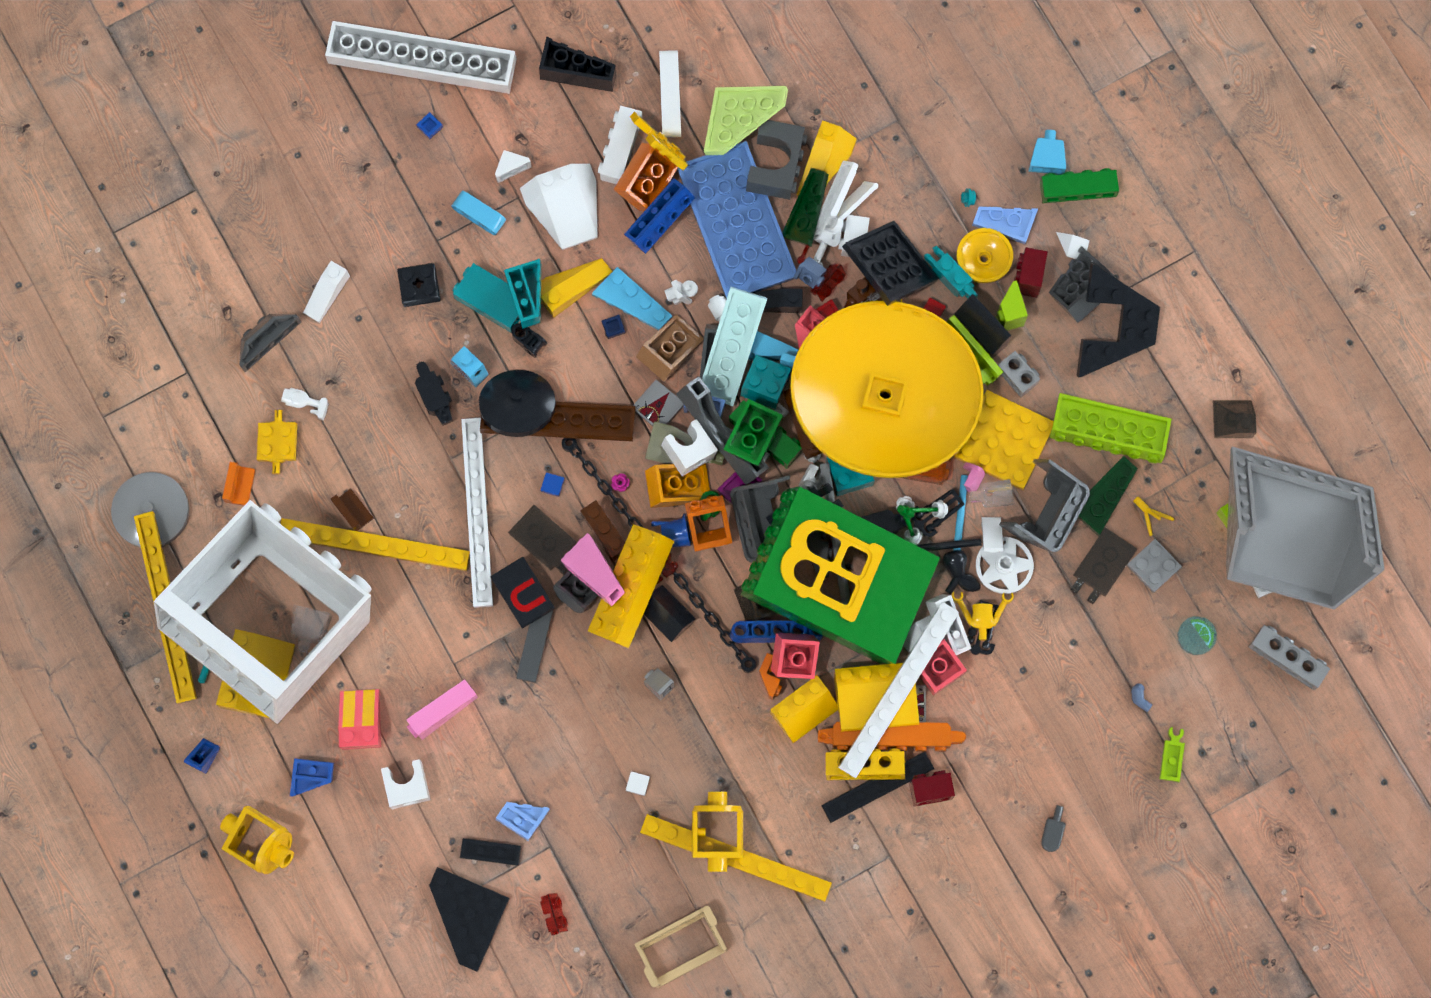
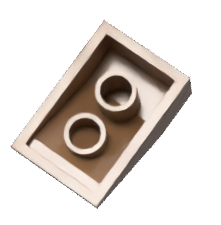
M676 314L643 344L636 358L665 382L704 341V338Z

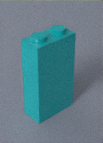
M475 263L471 267L468 266L463 273L464 277L461 282H457L453 288L454 299L512 333L513 326L519 323L520 319L508 283Z

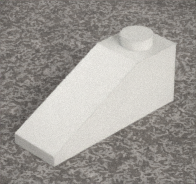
M330 261L321 275L303 313L320 323L349 279L348 271Z
M941 594L925 602L931 618L941 602L946 603L957 611L951 595ZM958 614L943 638L956 656L971 649Z

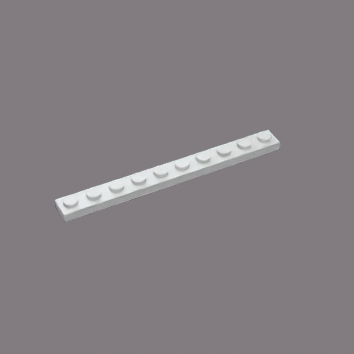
M481 418L461 419L473 607L493 606L492 579L490 577L491 564L482 433H480Z
M941 602L838 768L853 778L858 776L959 614L958 611Z

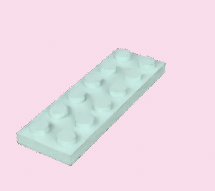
M730 287L702 377V381L710 390L711 396L726 400V404L730 406L734 405L767 301L766 297L734 287Z

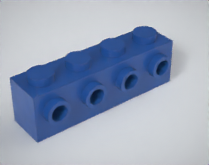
M673 178L624 235L646 254L691 204L695 197L683 184Z

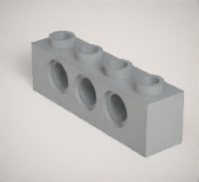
M1265 625L1261 627L1248 647L1312 690H1316L1330 670L1327 667V663L1319 658L1315 659L1310 656L1311 653L1305 648L1295 646L1294 641L1286 636L1283 638L1277 634L1278 631L1275 628ZM1270 641H1275L1277 643V650H1273L1270 647ZM1286 652L1293 653L1294 661L1287 659ZM1303 663H1308L1310 665V672H1307L1303 669Z

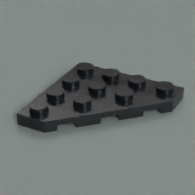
M437 867L429 887L458 963L478 972L510 898Z

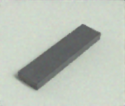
M553 610L529 624L517 679L536 683Z

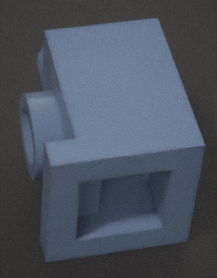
M809 256L798 266L794 279L797 280L799 278L814 289L816 286L820 287L825 281L824 275L827 269Z

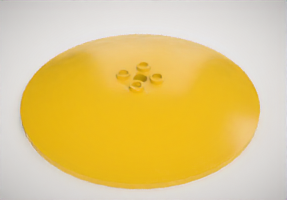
M884 301L863 302L848 306L828 316L803 341L797 352L791 373L790 389L794 412L810 441L823 454L839 465L874 477L901 478L914 476L945 463L958 453L971 437L982 410V375L970 346L942 318L923 308L902 302H895L889 306ZM888 392L890 398L884 399L880 396V393Z

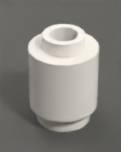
M716 295L709 300L708 307L715 320L720 322L726 299L724 296Z

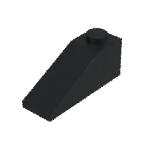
M782 288L753 292V294L767 298L763 312L802 313L803 289Z

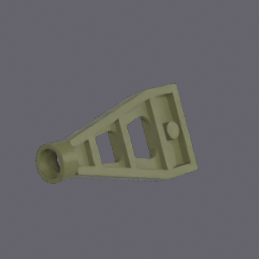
M654 421L645 459L661 463H673L661 446L664 438L669 434L682 440L685 446L693 444V440L689 434L672 425ZM718 450L716 460L712 459L706 463H715L722 466L724 456Z

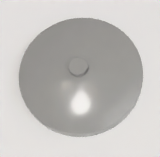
M156 472L141 473L128 479L117 490L111 507L112 521L117 532L127 542L141 548L134 516L153 511L161 544L165 546L174 541L184 530L189 517V502L182 487L171 477Z

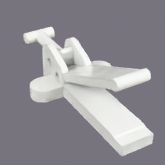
M843 160L820 210L813 240L820 243L814 260L822 266L823 264L820 261L827 246L836 247L840 242L843 220L874 190L878 189L877 183L864 181L844 201L859 166L855 162Z

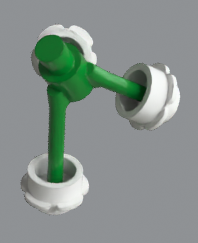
M909 496L900 497L896 502V509L903 516L908 530L904 533V539L914 545L918 544L923 536L918 528H912L910 519L916 512H932V515L939 519L944 518L948 513V506L943 500L934 502L932 508H915V503Z

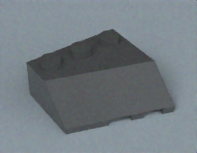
M1082 246L1078 250L1080 254L1077 259L1070 261L1068 264L1070 267L1067 272L1061 274L1049 291V294L1077 323L1100 304L1086 301L1090 263L1113 276L1104 265Z

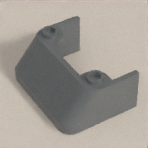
M1034 459L1033 463L1047 472L1043 485L1051 495L1035 525L1030 522H1022L1021 524L1016 522H1000L999 525L1022 541L1049 552H1057L1062 548L1090 495V490L1085 483L1052 460Z
M790 475L735 487L731 490L730 497L744 556L751 563L756 561L758 556L757 549L766 538L764 534L767 527L771 526L765 518L773 512L770 499L778 495V483L789 480Z

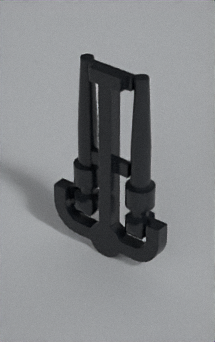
M951 489L923 508H932L934 502L944 500L951 494L954 497L945 504L950 506L957 500L959 505L948 511L944 518H936L932 521V524H928L926 530L931 533L925 531L924 524L934 516L930 514L921 521L917 520L916 517L921 519L924 514L929 512H917L916 517L913 516L911 518L914 521V528H918L926 537H933L938 533L934 528L940 526L943 521L965 504L955 490Z
M979 600V603H978V604H992V603L985 602V601H983V600ZM992 604V605H993V608H994V612H993V617H994V614H995L997 608L999 607V605ZM972 626L969 628V636L967 637L970 644L973 643V636H975L977 628ZM994 626L987 629V640L982 644L983 649H988L989 647L990 649L985 651L980 648L981 640H979L978 633L975 645L969 649L973 655H990L993 652L995 644H990L989 642L993 637Z

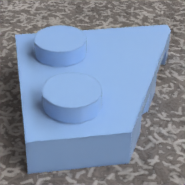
M506 802L497 815L496 820L529 841L550 809L548 807L541 808L527 804L518 805L517 803Z

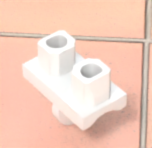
M674 280L671 282L673 287L664 290L668 301H673L675 305L681 302L689 305L693 303L689 297L696 295L698 286L690 280L684 283Z

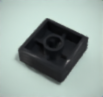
M434 263L397 269L401 299L404 307L441 301ZM417 282H421V288H417Z

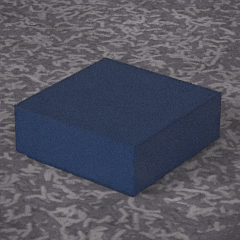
M620 315L601 321L608 339L626 333Z

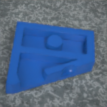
M295 758L290 796L293 797L331 783L334 763Z

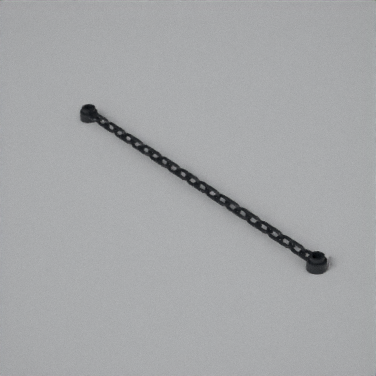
M563 438L562 448L566 452H570L573 457L579 458L582 461L584 471L589 476L595 477L601 492L604 495H609L613 500L612 505L614 508L628 518V525L632 528L633 525L631 523L635 520L640 527H643L636 517H631L628 514L625 503L620 498H615L612 494V487L608 482L598 477L595 466L590 461H585L581 456L582 451L578 447L576 439ZM568 440L573 442L571 446L566 445ZM575 449H577V450L579 451V452H576V455H575L574 452H573ZM588 464H589V465L593 468V470H594V471H591V473L586 469V467L588 466ZM603 482H604V483L606 484V486L609 488V489L606 490V492H605L604 489L600 486V485H603ZM618 501L624 507L621 510L616 506V504H618ZM667 558L670 565H667V567L664 565L663 568L667 571L670 570L678 587L688 592L691 603L696 608H701L705 613L704 618L708 624L718 629L720 638L725 645L735 650V656L741 663V669L745 673H752L756 669V661L749 657L745 651L739 650L735 646L734 641H729V644L723 636L727 634L730 637V633L722 630L719 626V619L713 612L705 609L703 599L688 588V581L682 574L675 572L672 561ZM680 577L686 583L683 584V587L677 581V579H679ZM695 596H696V597L700 600V602H701V603H698V605H697V604L693 601V599H692V598H695ZM710 614L716 620L713 624L707 618L710 617ZM741 653H743V655L745 656L743 660H741L739 657L741 656ZM747 661L752 663V666L749 668L745 666Z

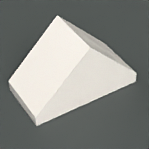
M504 150L495 173L497 182L500 183L531 168L530 159Z
M930 615L911 626L903 645L908 653L911 652L930 622Z

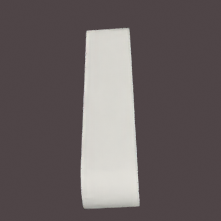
M678 50L659 51L662 133L667 138L681 137Z

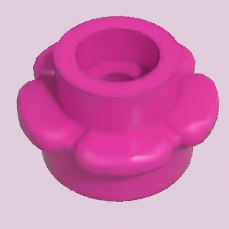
M623 473L614 475L611 479V486L615 491L624 492L630 485V480Z

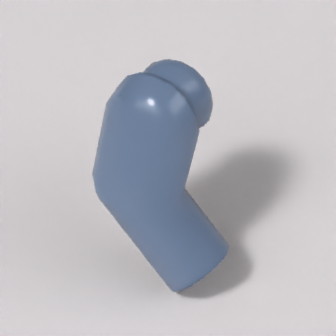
M1138 683L1132 687V701L1145 712H1148L1152 704L1144 699L1145 688L1142 684Z

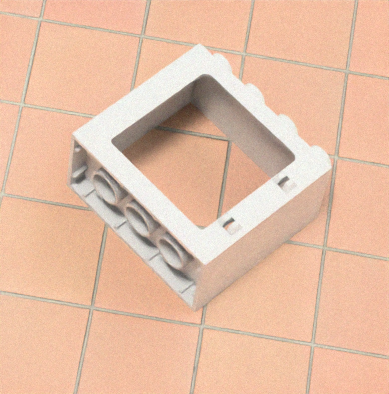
M249 500L154 600L157 627L160 631L278 724L370 622L371 595L369 593L372 589L360 576L354 574L351 578H348L339 571L341 563L330 552L323 551L319 555L310 548L311 540L302 530L293 527L289 531L279 523L281 516L273 507L264 503L259 508ZM258 556L268 559L339 616L338 622L284 681L202 617L204 612ZM239 560L240 563L238 564V566L235 569H232ZM197 603H199L200 606L196 610H194V608L197 606Z

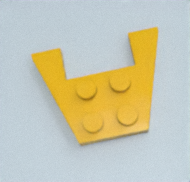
M635 111L630 115L634 124L648 135L646 140L654 149L657 148L663 156L666 155L680 169L684 170L688 166L684 160L686 158L685 155L673 142L670 143L663 133L655 131Z

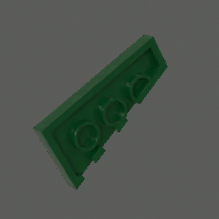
M814 168L810 169L782 231L785 239L812 247L829 176L826 172Z
M1125 456L1090 490V495L1078 516L1098 537L1138 469Z

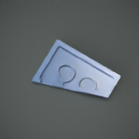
M979 207L972 226L994 229L1008 239L1025 244L1038 209Z

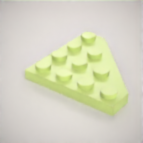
M715 87L704 147L705 155H724L785 107L788 93L787 87Z

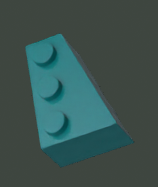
M537 259L505 269L504 273L522 329L541 323V260Z

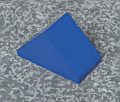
M203 738L184 759V763L206 774L219 752L220 746Z

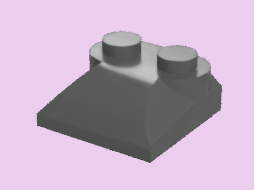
M570 571L553 587L556 596L577 613L585 612L589 605L598 597L594 591Z

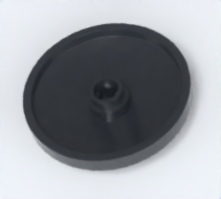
M510 370L494 376L485 384L479 396V410L483 421L490 429L504 436L524 437L532 435L543 429L550 422L555 412V394L551 385L542 376L527 370Z

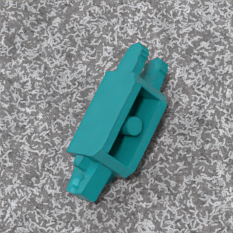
M934 246L932 248L933 252L940 258L937 262L930 254L926 253L924 255V259L930 264L939 280L954 296H965L968 299L974 294L977 298L978 294L973 289V279L948 253L945 254L939 247Z

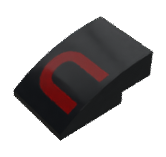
M524 557L490 576L522 629L555 609Z

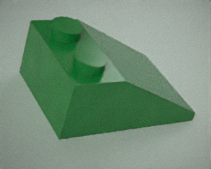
M748 399L723 450L759 466L783 421V415Z

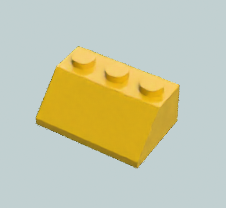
M816 675L814 679L809 680L771 708L770 714L791 742L795 743L838 711V705L830 691L818 675Z

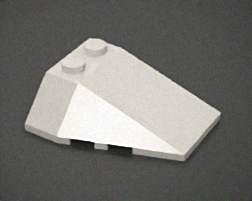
M569 164L535 176L520 188L527 208L531 210L562 250L598 238L597 183L590 164Z

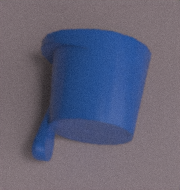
M686 513L683 514V518L677 520L651 522L652 527L661 525L662 535L674 541L672 547L691 546Z

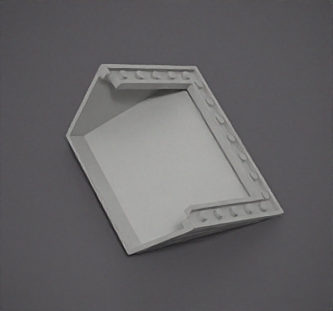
M1231 447L1226 550L1227 580L1335 610L1384 571L1373 487Z

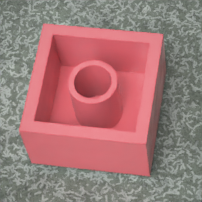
M776 632L771 671L777 677L814 679L820 641L814 635Z
M943 639L922 671L920 678L934 696L963 676L967 670L945 639Z

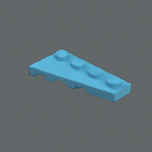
M618 267L592 292V296L605 301L611 306L617 307L628 315L638 318L639 321L658 331L673 318L667 310Z

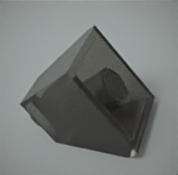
M1213 400L1214 438H1253L1257 432L1256 414L1252 401Z

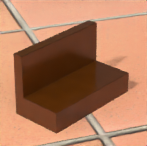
M351 488L340 497L336 494L331 498L333 504L354 531H358L374 519Z

